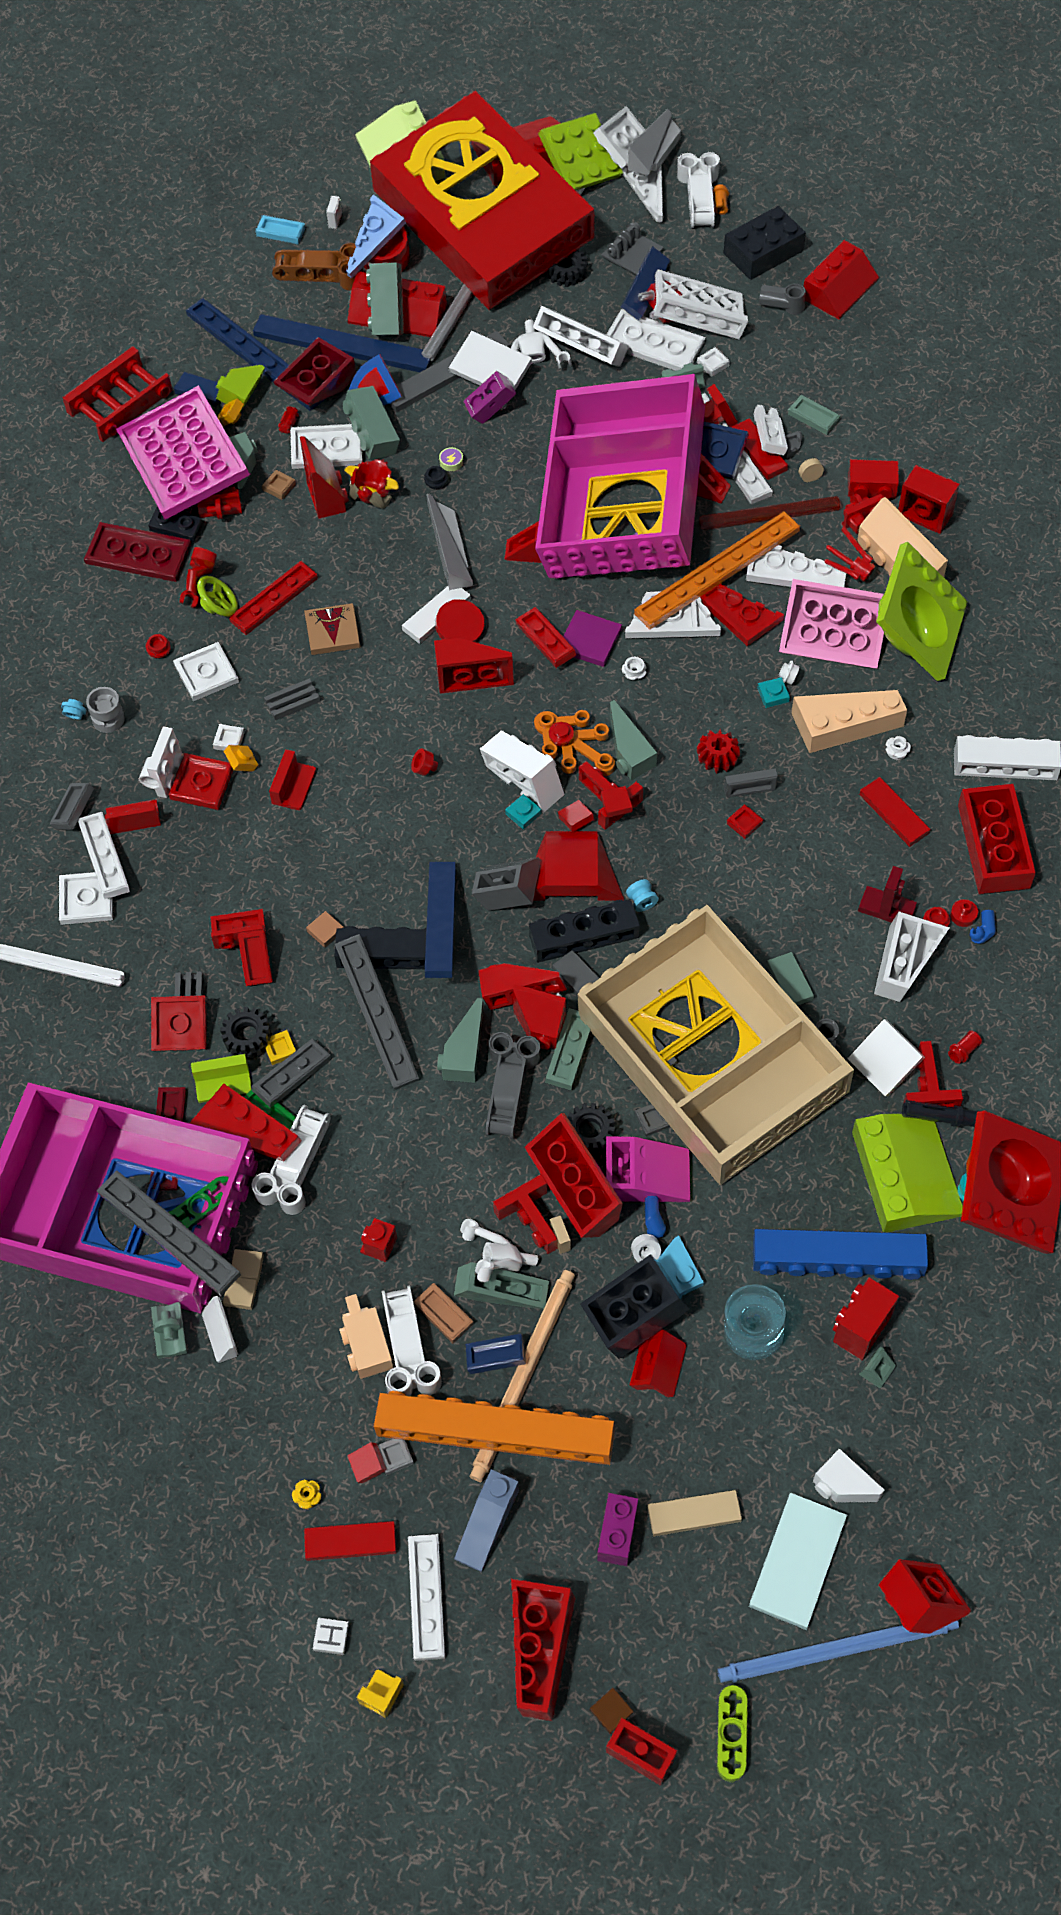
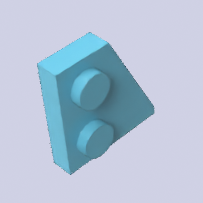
M675 1237L657 1261L662 1265L682 1296L702 1287L704 1282L680 1237Z

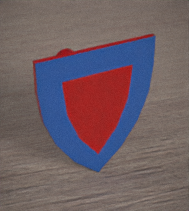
M380 354L360 367L349 387V390L374 386L382 405L402 397Z

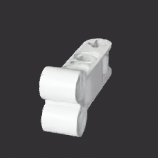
M685 153L678 158L677 178L680 182L688 184L691 228L702 225L714 227L712 182L718 179L720 161L719 156L715 153H704L700 158L691 153Z
M306 1105L301 1107L290 1130L298 1135L302 1141L284 1162L276 1159L270 1173H260L252 1181V1190L259 1203L262 1205H272L278 1200L282 1210L290 1215L298 1214L304 1209L306 1202L300 1187L327 1131L330 1114L326 1113L323 1115L309 1110ZM266 1185L272 1186L268 1193L260 1192L262 1187ZM289 1195L298 1196L294 1202H285Z
M410 1285L407 1286V1289L388 1293L382 1291L396 1365L385 1377L387 1392L399 1391L406 1396H411L413 1389L417 1388L421 1394H436L441 1388V1374L435 1363L424 1361ZM426 1374L435 1376V1379L430 1383L421 1381V1378ZM397 1380L406 1382V1385L401 1389L392 1387L393 1383Z

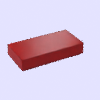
M265 930L239 932L238 940L246 986L272 982Z

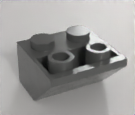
M540 858L495 864L476 872L472 895L487 911L532 904L541 863Z

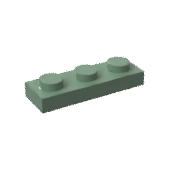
M568 1009L545 1079V1083L568 1090L572 1089L590 1034V1028L580 1019L579 1011Z

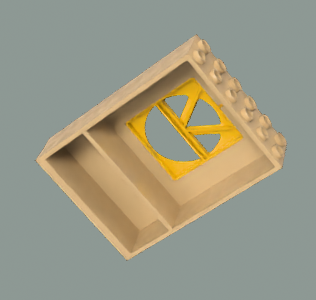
M708 905L700 910H693L686 920L680 924L675 923L670 926L664 935L658 939L653 938L648 941L641 951L636 954H629L622 964L616 968H609L602 974L600 979L593 984L587 983L578 993L580 1019L585 1025H588L594 1036L719 1185L726 1182L850 1092L854 1069ZM687 996L692 1029L657 1017L656 1015L671 1000ZM701 996L711 999L720 1004L722 1008L702 1021L698 998ZM731 1016L733 1017L739 1031V1048L734 1059L717 1072L709 1075H692L677 1070L667 1063L668 1060ZM657 1028L680 1038L658 1052L653 1040L652 1030Z

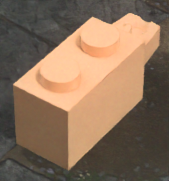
M356 1294L345 1297L349 1313L343 1314L344 1327L339 1330L343 1344H350L352 1354L347 1355L352 1372L358 1370L359 1377L362 1379L393 1369L376 1308L368 1309V1307L360 1309Z

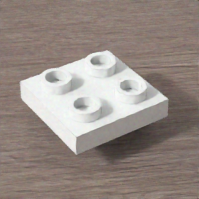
M162 728L152 756L146 759L139 776L141 784L155 789L157 796L167 798L184 756L173 728Z

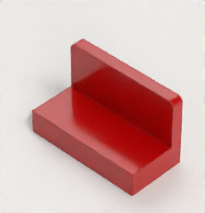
M285 749L269 793L272 804L301 810L316 773V767L297 763L295 751Z
M157 799L106 808L105 821L110 834L161 826Z
M660 1330L640 1344L629 1386L636 1390L654 1389L666 1397H673L686 1343L665 1330Z

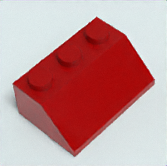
M843 240L804 280L805 301L840 319L874 285L879 277L863 250Z

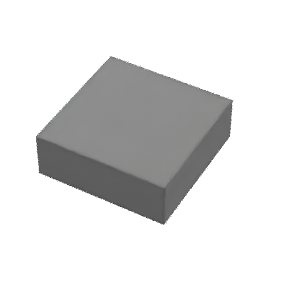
M391 1439L378 1445L387 1468L385 1471L386 1475L414 1464L405 1440Z

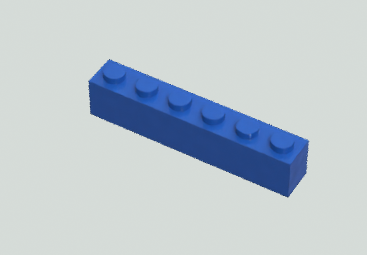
M755 1229L753 1236V1271H760L763 1275L788 1272L792 1276L817 1273L821 1277L846 1274L847 1277L858 1278L863 1276V1274L874 1275L880 1279L890 1278L892 1275H900L905 1279L913 1280L924 1276L928 1267L926 1234Z

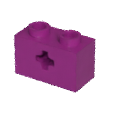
M608 1493L597 1561L627 1566L638 1498Z

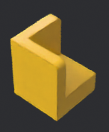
M376 1670L367 1688L362 1687L357 1700L359 1704L386 1718L404 1685L403 1680L398 1676L393 1678L380 1670Z

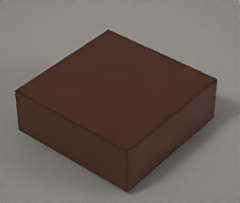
M614 1688L610 1689L590 1708V1712L609 1734L615 1731L621 1718L627 1720L633 1714V1710Z

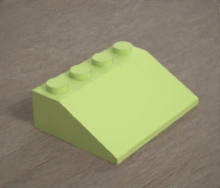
M416 101L393 107L358 132L356 138L369 166L370 160L375 155L382 153L391 147L393 143L399 142L408 136L410 132L426 124V121ZM438 151L434 158L444 161L441 151ZM431 167L434 181L445 179L444 169Z

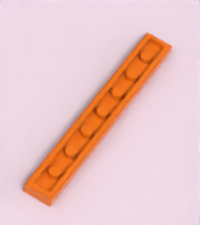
M782 512L635 608L634 615L651 630L798 533L800 526L786 512Z

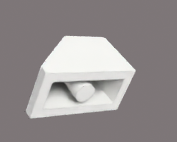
M840 1449L818 1470L813 1480L816 1484L815 1489L826 1499L830 1497L834 1502H878L884 1493V1489Z

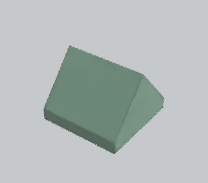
M879 1347L873 1352L859 1375L881 1388L896 1365L886 1351Z

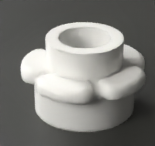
M639 657L628 658L622 666L623 674H626V678L630 680L641 679L646 674V665Z
M790 661L789 664L784 663L778 677H781L783 682L792 685L799 666L793 664V661Z
M896 736L895 738L888 739L886 742V752L892 759H903L910 752V743L906 742L904 737Z

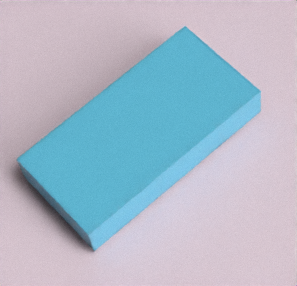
M263 215L256 229V236L299 244L305 230V223Z

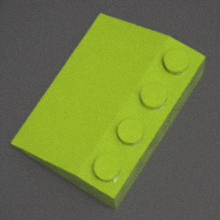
M879 1114L855 1119L852 1134L883 1233L961 1217L963 1206L934 1121L903 1117L902 1114Z

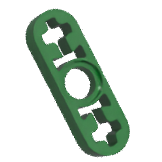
M220 1176L215 1178L170 1211L169 1214L179 1222L182 1221V1224L191 1231L196 1224L218 1209L223 1195L222 1192L214 1197L217 1202L213 1204L211 1198L205 1193L210 1191L211 1195L215 1194L218 1191L217 1185L221 1183L225 1186L229 1177ZM199 1199L202 1201L204 1199L208 1202V1208L203 1213L193 1211V1206ZM187 1210L189 1211L190 1216L193 1218L192 1221H190L189 1217L185 1214Z

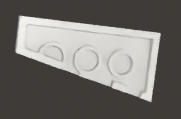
M778 545L748 565L746 581L791 587L792 580L797 579L844 587L846 573L825 564L823 560L816 559L814 561L806 558L803 553L797 551L791 553L782 550V546Z

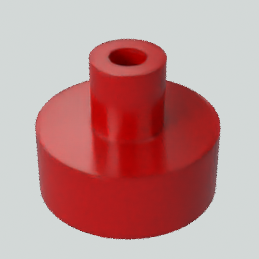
M422 748L417 750L411 763L412 771L422 776L428 774L430 770L436 771L438 762L434 761L433 753Z
M959 900L952 906L951 920L960 927H969L977 919L978 908L972 901Z

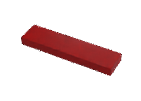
M300 561L229 617L230 622L245 635H248L318 579L317 573Z

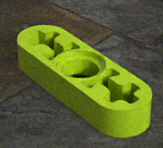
M731 1685L721 1691L718 1700L717 1771L724 1780L734 1782L743 1776L746 1769L747 1696L740 1687ZM730 1693L736 1694V1699L741 1700V1703L736 1705L735 1716L741 1715L742 1720L733 1717L723 1719V1714L727 1716L730 1714V1705L724 1702V1699L729 1698ZM727 1725H736L740 1729L741 1738L738 1741L729 1742L724 1738L723 1729ZM722 1746L728 1749L741 1747V1753L738 1751L734 1753L735 1763L740 1764V1768H737L734 1774H729L728 1768L723 1767V1763L728 1762L729 1750L723 1752Z

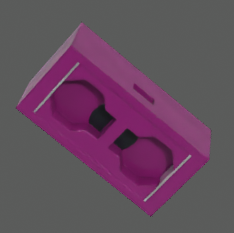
M496 371L463 402L471 417L483 424L497 411H504L507 408V402L516 395V392L508 377Z

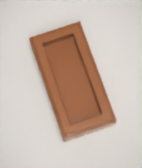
M435 1283L413 1301L414 1306L452 1343L474 1324Z

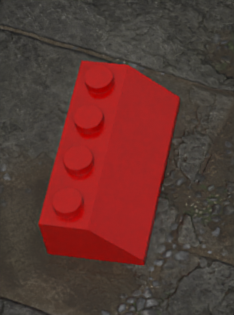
M358 272L352 285L348 324L368 327V318L371 317V307H368L367 303L370 283H367L365 272ZM402 279L404 333L431 337L441 322L447 305L446 288L444 285Z
M561 1113L524 1148L580 1237H600L619 1220L623 1203L565 1113Z

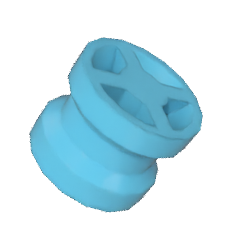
M646 879L633 883L626 891L628 898L634 901L633 907L637 912H643L652 908L659 900L657 894L651 891L652 885Z

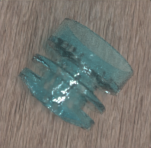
M752 1284L742 1286L728 1298L724 1311L725 1339L731 1350L742 1358L751 1360L765 1359L776 1353L782 1345L785 1333L786 1310L784 1302L777 1292L767 1286ZM754 1325L759 1326V1327H756L755 1330H751V1329H750V1328H753Z

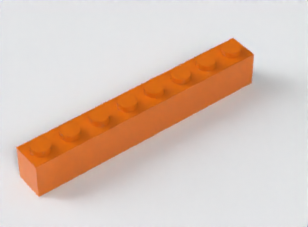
M389 1391L388 1394L380 1393L374 1421V1429L378 1437L610 1465L615 1434L614 1421H610L609 1418L600 1415L585 1418L580 1417L579 1414L574 1412H563L560 1415L552 1414L550 1411L542 1408L527 1411L521 1410L520 1407L515 1405H505L504 1408L493 1407L492 1404L483 1401L469 1404L463 1403L462 1400L457 1398H447L446 1401L435 1400L430 1395L420 1394L417 1397H410L399 1391Z

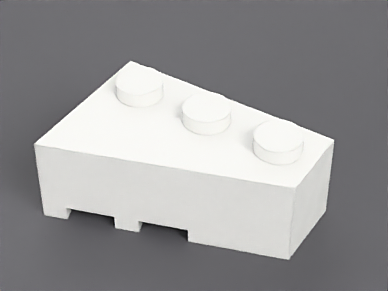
M500 731L480 748L485 765L508 785L513 782L523 791L520 795L524 794L527 797L533 798L538 803V807L542 809V813L565 795L555 768L556 762L548 754L540 753L532 745L524 744L516 736H510Z
M898 912L889 927L874 994L900 1002L949 930V927Z

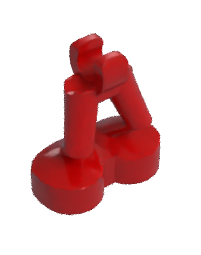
M200 547L194 548L189 564L192 569H188L186 590L181 593L180 604H183L184 598L189 596L193 598L191 608L197 606V578L212 573L217 558L216 553Z

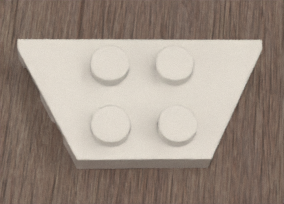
M646 592L641 605L660 592ZM699 597L651 630L634 615L630 626H627L625 629V638L720 636L721 628L719 624L716 625L710 617V611L701 603V598Z

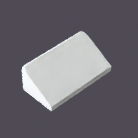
M215 1296L203 1309L202 1316L216 1361L223 1362L237 1357L238 1352L220 1297Z

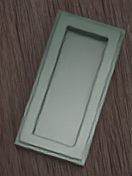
M800 395L788 409V415L826 435L840 420L839 414L803 395Z
M792 952L767 961V967L774 980L797 1006L813 1000L814 995Z

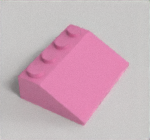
M793 579L779 653L877 669L884 632L876 621L879 601L884 594Z

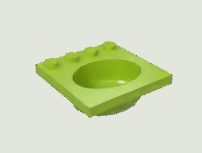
M905 542L899 546L886 592L879 601L876 623L882 628L886 638L894 648L905 655L912 656L937 681L943 680L947 674L967 600L909 542Z

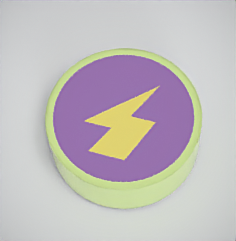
M456 448L444 449L439 455L440 466L446 471L460 469L463 465L462 452Z

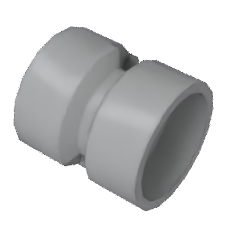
M98 687L92 690L87 696L86 704L95 729L104 733L118 730L123 725L125 719L117 692L109 687Z

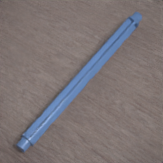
M957 1620L931 1634L909 1632L901 1625L744 1662L730 1663L728 1667L717 1669L721 1683L731 1680L737 1682V1680L942 1633L947 1634L949 1630L958 1629L959 1624Z

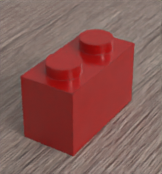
M850 459L848 497L856 493L861 498L866 496L872 498L882 494L887 499H896L898 461Z
M621 1718L606 1746L607 1754L659 1785L662 1784L677 1754V1750Z

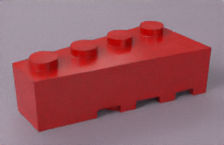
M511 1579L517 1709L522 1716L553 1721L575 1596L571 1588Z

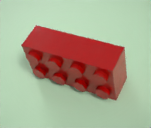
M1014 784L962 789L958 808L978 894L1030 889L1036 872Z

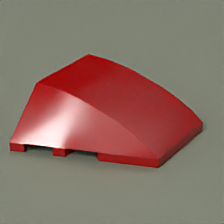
M598 831L545 832L535 857H539L541 863L533 901H545V896H598V901H624Z

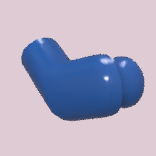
M993 910L982 911V925L980 927L977 926V929L972 928L969 935L974 943L983 944L995 935V913Z
M647 1196L645 1198L647 1234L659 1239L663 1237L666 1231V1226L659 1212V1198Z

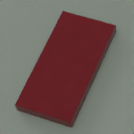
M99 522L84 557V562L89 565L176 582L191 547V541L189 539Z

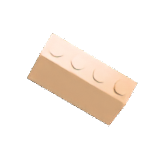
M886 497L882 498L859 527L857 541L860 546L867 550L873 556L876 564L882 566L890 576L900 544L909 542L944 577L948 560Z

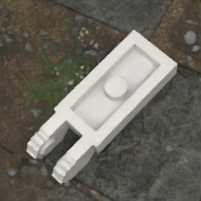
M757 405L754 411V420L757 424L762 451L770 454L784 455L788 447L777 409L771 408L766 415L764 407Z

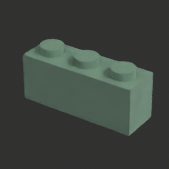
M369 264L370 269H367L366 272L367 283H370V293L367 295L368 307H371V317L368 318L369 331H372V335L375 336L404 335L401 264Z
M374 386L348 390L343 401V410L349 416L352 429L357 433L361 448L366 452L369 460L395 455L400 439Z

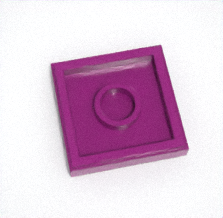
M576 610L563 637L575 649L576 656L574 658L604 667L622 630V624Z

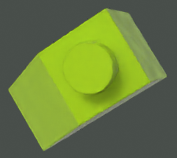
M255 365L230 369L227 376L224 377L222 375L216 385V388L219 389L216 399L227 404L238 398L244 404L243 409L261 380L265 366Z

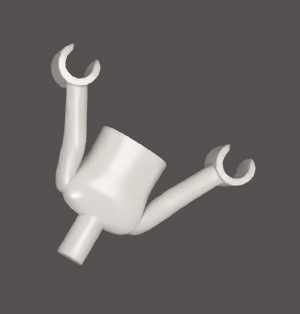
M526 320V333L514 340L511 349L518 351L520 347L522 354L532 358V363H538L545 360L544 345L546 344L556 356L559 368H561L560 363L564 360L568 361L570 367L571 358L569 353L561 352L547 334L535 332L533 320Z
M472 1219L463 1221L460 1231L463 1233L462 1237L464 1240L472 1241L475 1235L494 1242H487L485 1244L483 1259L476 1265L475 1272L478 1274L477 1278L479 1281H489L494 1269L513 1272L520 1270L522 1264L537 1265V1255L520 1253L517 1247L504 1237L479 1227V1224Z

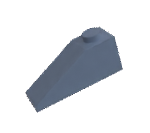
M491 1469L478 1496L454 1560L482 1572L519 1492L518 1481Z

